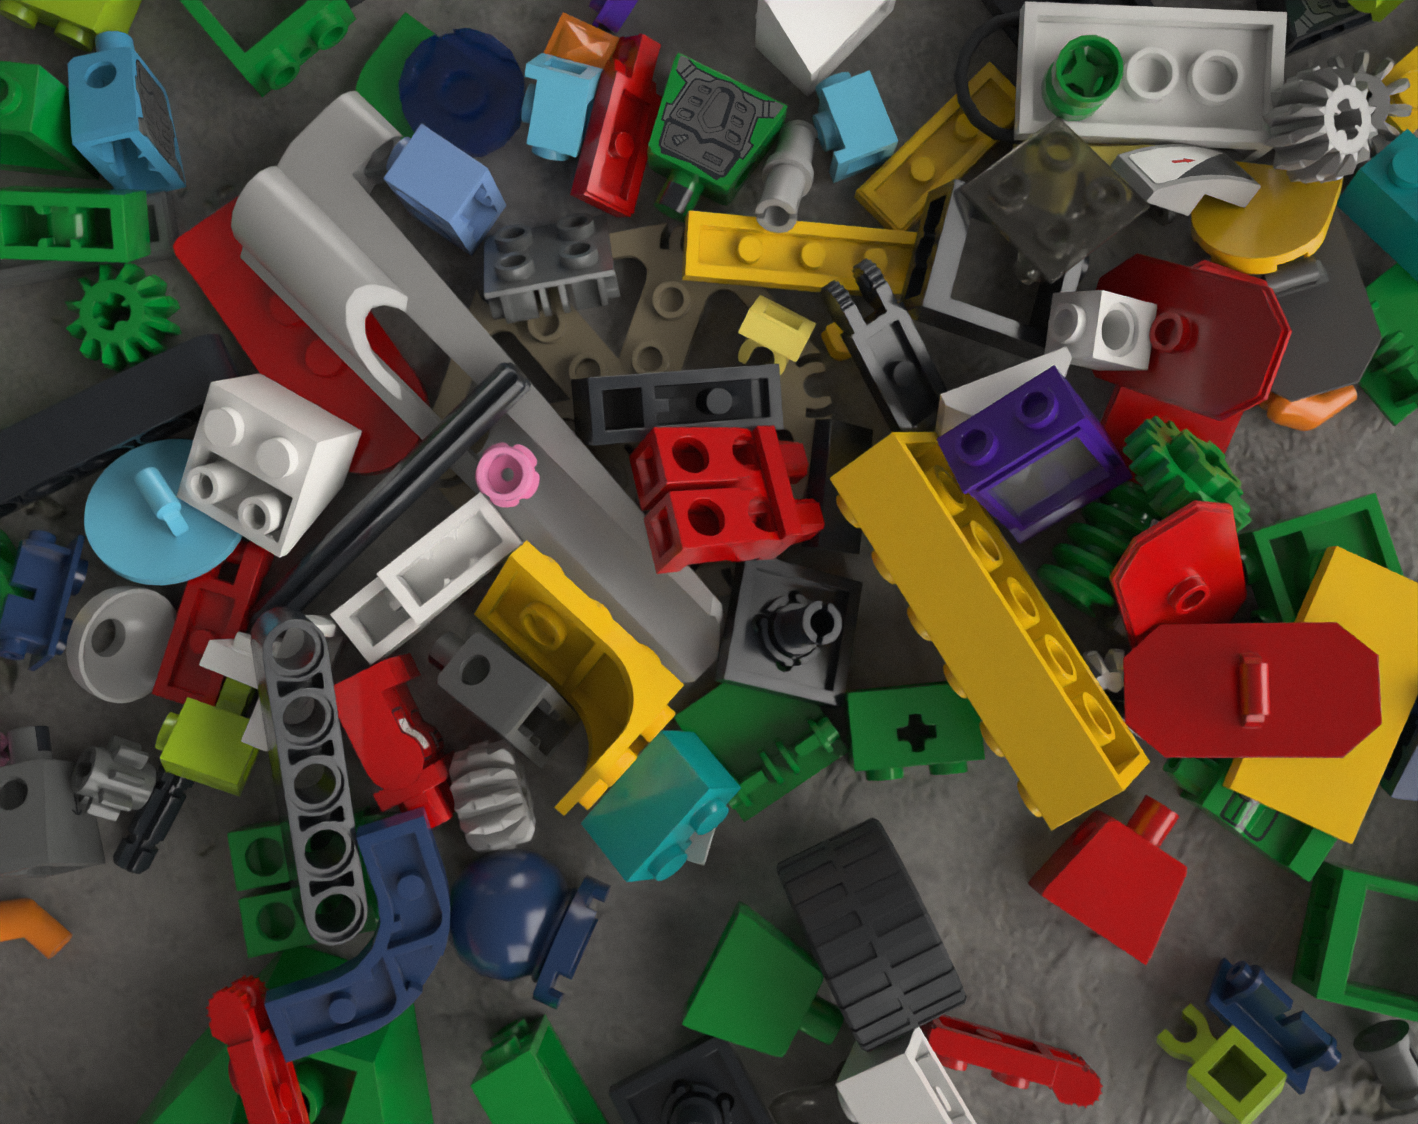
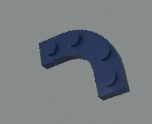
M424 806L357 827L356 839L378 900L380 917L373 938L356 957L334 969L266 991L264 1006L286 1063L353 1041L376 1031L394 1020L423 992L424 983L434 970L440 956H443L450 929L449 886L445 868Z

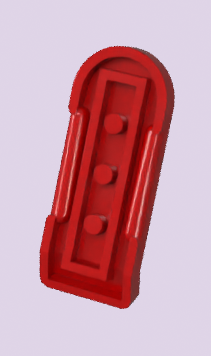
M239 196L179 236L173 244L176 257L198 283L259 373L362 430L348 470L349 473L371 476L390 472L422 441L240 258L243 246L234 238L231 228L232 213ZM370 310L365 318V334L370 348L430 407L428 394L422 381Z

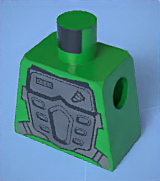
M678 52L671 68L647 149L649 168L667 178L654 203L656 209L674 220L685 223L688 211L694 210L701 195L721 205L727 206L730 204L779 138L780 130L786 120L787 105Z

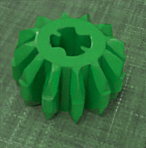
M126 263L120 272L110 264H99L98 283L87 277L77 278L80 288L85 292L82 300L73 299L65 301L68 310L80 315L78 319L65 329L69 332L70 336L83 340L79 349L81 354L93 361L102 359L104 367L115 372L123 371L127 364L133 367L149 359V352L158 355L168 350V347L162 343L165 335L173 337L182 334L180 326L167 320L181 309L178 300L165 295L168 288L167 283L155 274L146 276L145 270L136 264ZM121 315H130L128 321H119Z

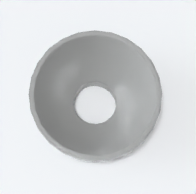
M116 586L104 590L93 597L78 613L67 639V663L73 679L90 694L108 702H133L148 695L153 690L177 616L174 607L158 592L138 586ZM112 619L116 627L115 638L105 651L95 653L91 643L93 632L101 622Z

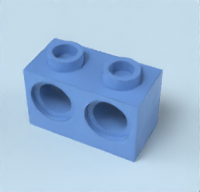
M422 123L412 138L404 137L397 143L388 158L386 165L388 172L383 179L410 215L472 256L507 206L489 169Z

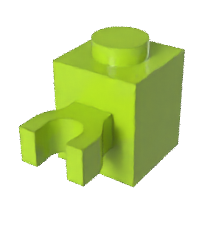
M227 677L215 707L187 697L180 714L170 712L159 731L155 744V749L163 751L160 760L165 771L240 797L260 751L258 748L241 742L250 720L244 716L253 701L257 689Z
M1190 1003L1182 1011V1019L1195 1029L1196 1037L1187 1043L1179 1042L1165 1028L1157 1036V1043L1170 1056L1190 1062L1193 1065L1187 1071L1186 1088L1223 1124H1251L1282 1092L1287 1074L1234 1025L1216 1040L1210 1032L1204 1015Z

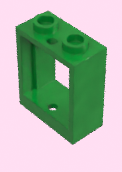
M180 0L261 97H264L272 89L278 90L291 83L298 75L300 66L319 50H327L338 44L346 35L348 26L357 20L346 0H308L247 52H244L201 0Z
M0 61V170L99 180L100 173L72 144L69 89L40 65Z
M1324 860L1313 877L1291 983L1316 999L1418 1022V996L1348 980L1366 891L1371 890L1418 901V882Z
M545 1014L529 1024L524 1017H519L503 1026L490 1037L494 1045L480 1056L482 1064L470 1087L492 1124H609Z

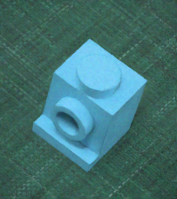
M545 53L539 54L526 64L524 77L537 80L536 85L529 84L526 90L521 115L522 122L530 124L526 144L532 145V153L545 159L565 161L569 159V156L576 157L581 152L603 69Z
M870 70L851 77L849 72L837 73L824 79L815 87L820 101L818 113L813 115V124L818 132V140L825 152L834 150L829 169L833 183L884 164L894 154L898 139Z

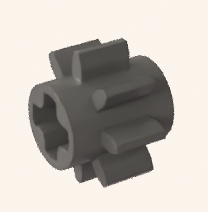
M113 735L109 740L107 748L89 746L83 751L72 773L71 790L73 793L81 795L79 803L87 805L86 814L116 822L121 810L130 812L132 809L137 811L146 804L155 785L156 768L154 765L146 763L149 754L141 751L142 744Z

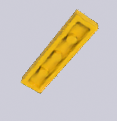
M688 211L685 217L682 280L820 292V288L835 280L836 282L839 281L848 290L850 295L862 296L859 286L853 277L854 273L852 270L853 266L867 258L868 260L871 259L881 269L880 271L896 299L901 297L918 233L796 221L794 227L787 232L774 233L764 229L757 222V217Z

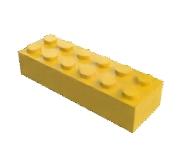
M892 432L830 477L831 482L839 493L836 497L837 505L846 520L854 527L861 528L874 548L871 552V557L879 573L886 581L898 586L910 605L907 608V615L914 629L923 639L927 641L932 640L946 662L943 665V671L949 685L961 698H968L982 720L980 722L981 734L989 748L997 756H1005L1019 778L1017 788L1024 804L1035 816H1043L1052 831L1124 791L1150 761L988 511L969 493L964 494L936 440L939 437L936 432Z

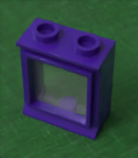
M1055 365L936 439L964 494L969 493L1012 533L1019 544L1133 478L1103 425Z

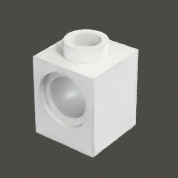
M1104 290L1053 293L1044 355L1067 346L1072 356L1070 363L1072 365L1098 371H1148L1152 345L1149 332L1156 318L1157 305Z

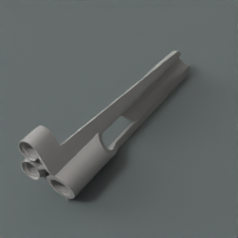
M350 91L334 100L289 144L277 166H270L258 172L247 183L234 207L231 228L234 238L243 246L240 258L423 440L442 419L370 348L365 334V318L372 308L386 305L404 311L478 385L500 363L511 362L514 365L515 363L369 195L376 184L384 183L385 180L383 178L387 174L385 168L388 158L403 136L357 91ZM531 383L530 390L490 428L488 439L483 449L476 454L469 448L450 468L478 494L480 490L475 481V471L486 449L496 443L504 442L511 447L520 444L531 450L537 459L535 471L540 475L537 491L531 498L519 500V504L515 507L504 508L494 505V507L524 542L527 540L540 553L554 559L562 568L565 576L589 598L603 604L610 612L613 620L638 643L652 649L659 657L661 664L682 683L695 682L720 655L725 628L722 604L689 565L679 572L656 574L643 519L645 517L644 513ZM510 468L503 471V478L506 481L513 479V470Z

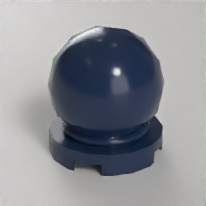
M518 848L487 852L466 865L450 887V929L448 941L460 961L481 976L508 982L532 975V981L537 983L532 999L557 1010L564 993L554 989L560 975L571 980L573 979L598 922V919L595 918L597 911L590 909L593 898L605 903L611 885L587 875L579 888L572 887L570 889L560 869L536 852Z

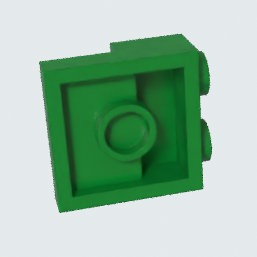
M1376 492L1237 534L1246 586L1251 585L1259 608L1251 612V623H1294L1327 547H1341L1404 576Z

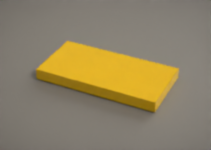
M1332 546L1327 547L1294 623L1337 622L1379 655L1382 724L1344 758H1234L1222 786L1343 842L1353 844L1418 695V583L1341 547Z

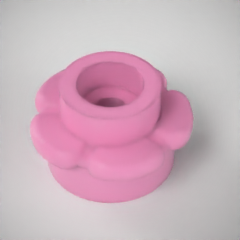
M504 442L491 445L484 451L476 468L475 481L481 493L490 497V501L494 505L504 508L515 507L519 504V500L531 498L538 489L540 475L535 471L537 459L531 450L520 444H516L513 447ZM507 468L512 469L514 472V477L510 481H506L503 478V471Z

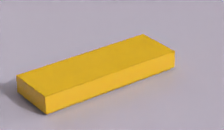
M989 61L968 82L970 97L982 116L998 127L1012 130L1015 124L1016 87ZM956 93L856 190L854 198L885 229L908 231L922 217L929 191L954 179L960 180L1000 141L993 140L970 123L958 104Z

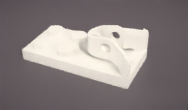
M1025 2L1020 9L1014 140L1126 145L1190 144L1206 148L1233 149L1241 154V162L1257 160L1273 149V147L1263 145L1270 137V127L1263 120L1262 116L1273 110L1271 92L1283 86L1287 12ZM1081 35H1098L1106 38L1118 48L1123 59V77L1119 87L1088 118L1081 121H1066L1056 117L1047 109L1041 94V83L1046 70L1070 40ZM1070 85V87L1073 90L1081 92V90L1076 89L1073 85Z

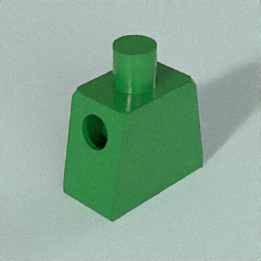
M738 901L683 1007L682 1025L774 1057H783L798 1030L829 1046L837 1036L844 1017L839 1006L816 995L824 976L815 957L747 904Z

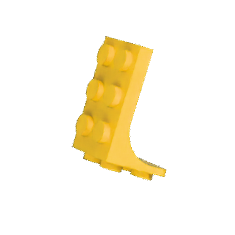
M526 540L509 556L474 615L574 707L582 719L588 738V758L579 780L554 807L565 816L577 802L588 810L637 759L639 752L675 716L676 712L667 704L684 684L661 664L659 657L652 649L638 643L613 620L610 612L603 604L589 598L565 576L562 568L554 559L540 553Z

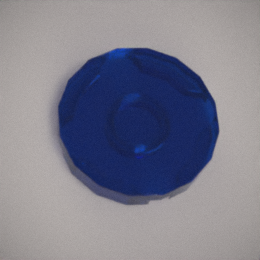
M471 28L453 29L454 33L444 34L440 37L435 34L423 40L405 61L398 83L402 111L414 133L422 123L472 158L484 157L505 146L521 126L522 106L526 93L524 75L512 51L491 34Z

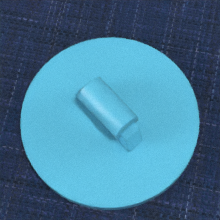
M166 439L139 446L111 463L93 485L88 495L84 512L86 536L99 559L117 575L146 585H170L189 581L218 566L233 552L243 536L176 497L193 440Z

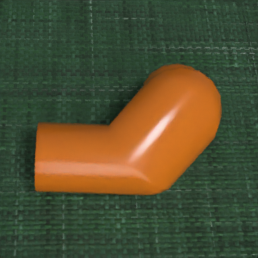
M30 898L0 901V942L25 938L47 959H50L62 950L73 936L70 931Z

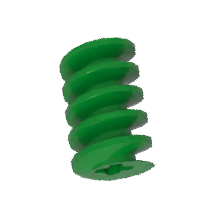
M1130 480L1099 497L1101 503L1091 502L1082 508V516L1087 524L1074 522L1067 528V536L1073 545L1058 543L1052 549V556L1060 567L1042 564L1037 569V576L1048 589L1090 617L1096 618L1090 608L1093 602L1110 607L1115 605L1116 601L1105 585L1110 581V574L1132 539L1152 527L1150 524L1153 519L1163 520L1148 504L1150 499L1142 486Z

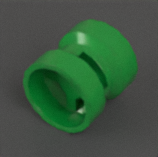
M1081 35L1070 40L1056 56L1055 61L1049 66L1043 77L1041 94L1047 109L1056 117L1066 121H1081L1092 116L1120 85L1123 77V59L1118 48L1108 39L1098 35ZM1070 85H1073L1076 89L1081 90V92L1073 90L1070 87Z

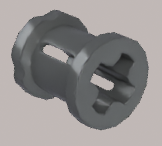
M1400 1019L1381 1021L1367 1027L1354 1039L1353 1046L1359 1057L1369 1061L1382 1083L1380 1094L1385 1103L1389 1104L1392 1109L1404 1110L1418 1106V1054L1412 1045L1414 1033L1408 1023Z

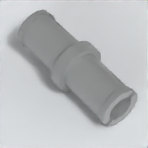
M793 120L783 125L779 133L776 151L769 156L762 171L764 189L761 199L756 206L755 213H759L756 218L757 222L770 232L783 233L794 227L797 221V212L801 198L808 193L812 186L814 170L811 163L819 140H815L818 137L817 130L806 121Z

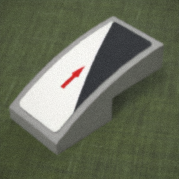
M1165 144L1135 149L1118 154L1110 165L1147 203L1189 216L1205 194L1245 208L1261 188V185L1224 151L1190 144Z

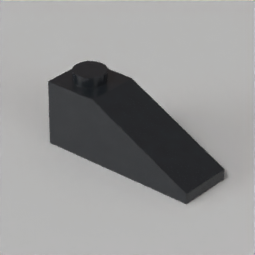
M779 364L571 379L575 434L584 445L639 442L647 436L653 427H738L753 431L757 426L774 425L776 430L784 429Z

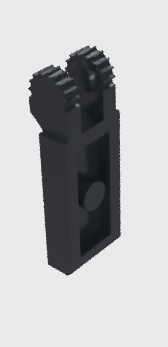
M866 258L853 266L852 272L863 298L875 309L874 312L863 319L856 304L852 301L848 290L839 281L833 280L820 288L821 298L832 320L843 331L840 336L890 431L925 432L936 424L940 395L948 390L903 301L896 300L888 282L880 271L881 269L871 259L868 260Z

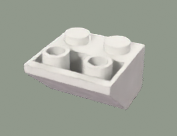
M758 0L755 16L757 19L755 47L797 88L809 97L815 90V87L826 79L893 11L896 0Z
M260 373L211 382L176 497L277 557L285 556L343 487L362 430Z
M920 1027L869 1052L862 1050L857 1041H855L835 1084L840 1105L850 1121L853 1123L858 1122V1124H976Z

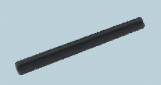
M511 362L500 363L250 609L249 621L254 625L264 612L276 607H291L302 612L530 390L531 383L526 375Z

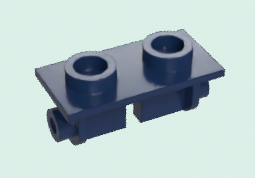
M32 530L29 532L28 539L19 542L18 552L8 585L31 591L33 595L31 600L12 594L5 596L0 612L1 657L23 660L25 654L30 653L32 655L28 670L36 671L52 659L54 655H62L67 646L68 635L73 624L71 618L65 617L70 595L76 596L79 593L88 570V560L80 558L86 536L79 534L66 547L55 545L57 539L55 535L46 531Z
M1226 958L1220 960L1204 1004L1229 1028L1234 1025L1287 1074L1285 1082L1299 1095L1304 1094L1311 1069L1319 1067L1323 1072H1327L1340 1062L1342 1054L1336 1049L1337 1040L1320 1027L1304 1010L1287 1017L1284 1013L1291 1010L1293 1000L1265 974V971L1259 965L1249 966L1244 960L1232 965Z

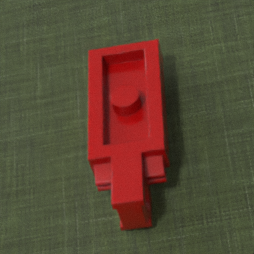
M643 33L635 36L619 37L612 59H608L604 66L570 193L571 196L616 218L631 217V214H634L648 159V144L663 98L656 94V82L652 81L661 44Z

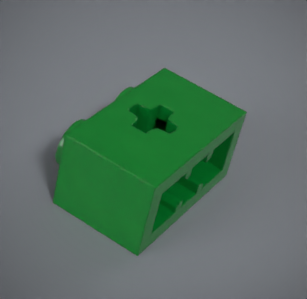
M16 185L0 188V259L129 263L151 255L146 190Z
M947 680L849 689L845 691L843 709L847 749L849 750L848 762L855 772L865 771L867 781L900 779L904 777L903 767L922 765L929 766L930 775L968 772L967 761L985 760L983 736L980 731L981 718L969 699L961 698L952 689ZM913 714L915 720L927 725L928 732L917 735L916 745L912 747L909 741L897 736V728L908 726V715Z

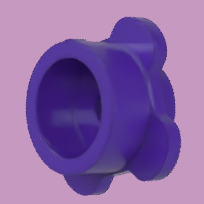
M591 0L588 6L598 13L591 25L598 27L601 23L617 34L638 0Z

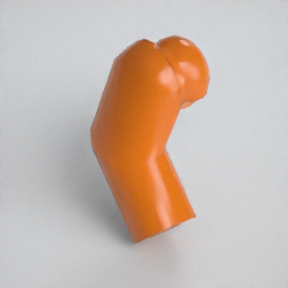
M1350 385L1290 402L1270 391L1267 400L1258 405L1261 409L1267 411V418L1275 424L1299 431H1310L1356 401L1357 392L1354 386Z

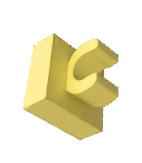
M759 295L749 309L738 331L739 334L747 337L739 349L738 361L746 364L755 348L766 347L773 352L775 357L774 364H779L781 375L789 360L797 362L817 323Z

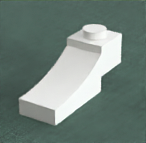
M479 492L379 571L376 579L330 615L370 665L377 664L430 624V621L510 556L523 542L487 496Z

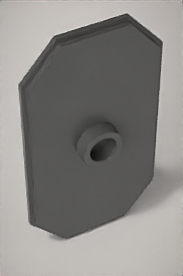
M1336 205L1325 239L1314 254L1306 258L1302 255L1289 262L1277 265V271L1272 273L1248 274L1267 281L1268 286L1273 289L1292 330L1270 390L1290 402L1359 383L1382 340Z

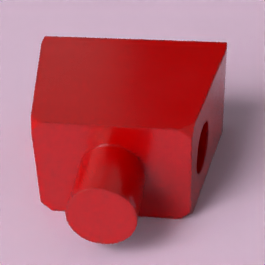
M1148 795L1144 796L1126 825L1097 809L1086 818L1032 876L1028 885L1042 897L1144 965H1147L1187 875V866L1160 849V846L1180 816Z

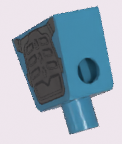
M106 31L98 34L93 40L95 53L73 57L67 64L72 144L115 189L146 190V194L187 187L170 103L165 88L135 51L134 41L131 36L119 31Z

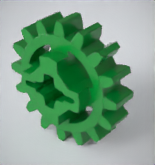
M1154 416L1151 420L1147 418L1124 440L1127 446L1123 448V453L1133 461L1129 468L1135 473L1134 478L1142 485V488L1150 499L1148 504L1161 518L1165 519L1194 500L1229 503L1233 508L1237 533L1251 522L1252 519L1248 516L1251 507L1240 498L1244 494L1240 488L1241 481L1232 473L1225 461L1226 456L1210 440L1205 442L1195 437L1188 429L1180 432L1172 421L1169 420L1164 423L1158 416Z

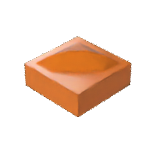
M563 12L543 53L604 69L607 60L612 59L619 37Z

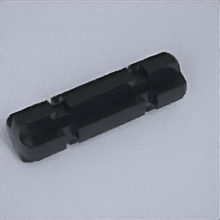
M162 764L156 773L160 780L156 781L148 801L141 809L136 811L127 828L131 835H128L127 838H122L113 855V862L117 866L134 874H141L150 868L159 851L155 845L159 844L160 841H164L187 797L183 791L187 790L188 787L192 788L195 782L166 772Z

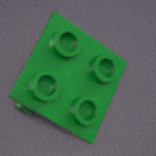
M1397 262L1365 287L1382 340L1358 383L1392 426H1396L1418 408V282Z
M776 661L777 668L785 672L786 667L781 666L780 663ZM722 683L674 716L682 731L694 732L741 787L728 803L733 810L737 811L743 822H746L849 752L840 735L818 705Z

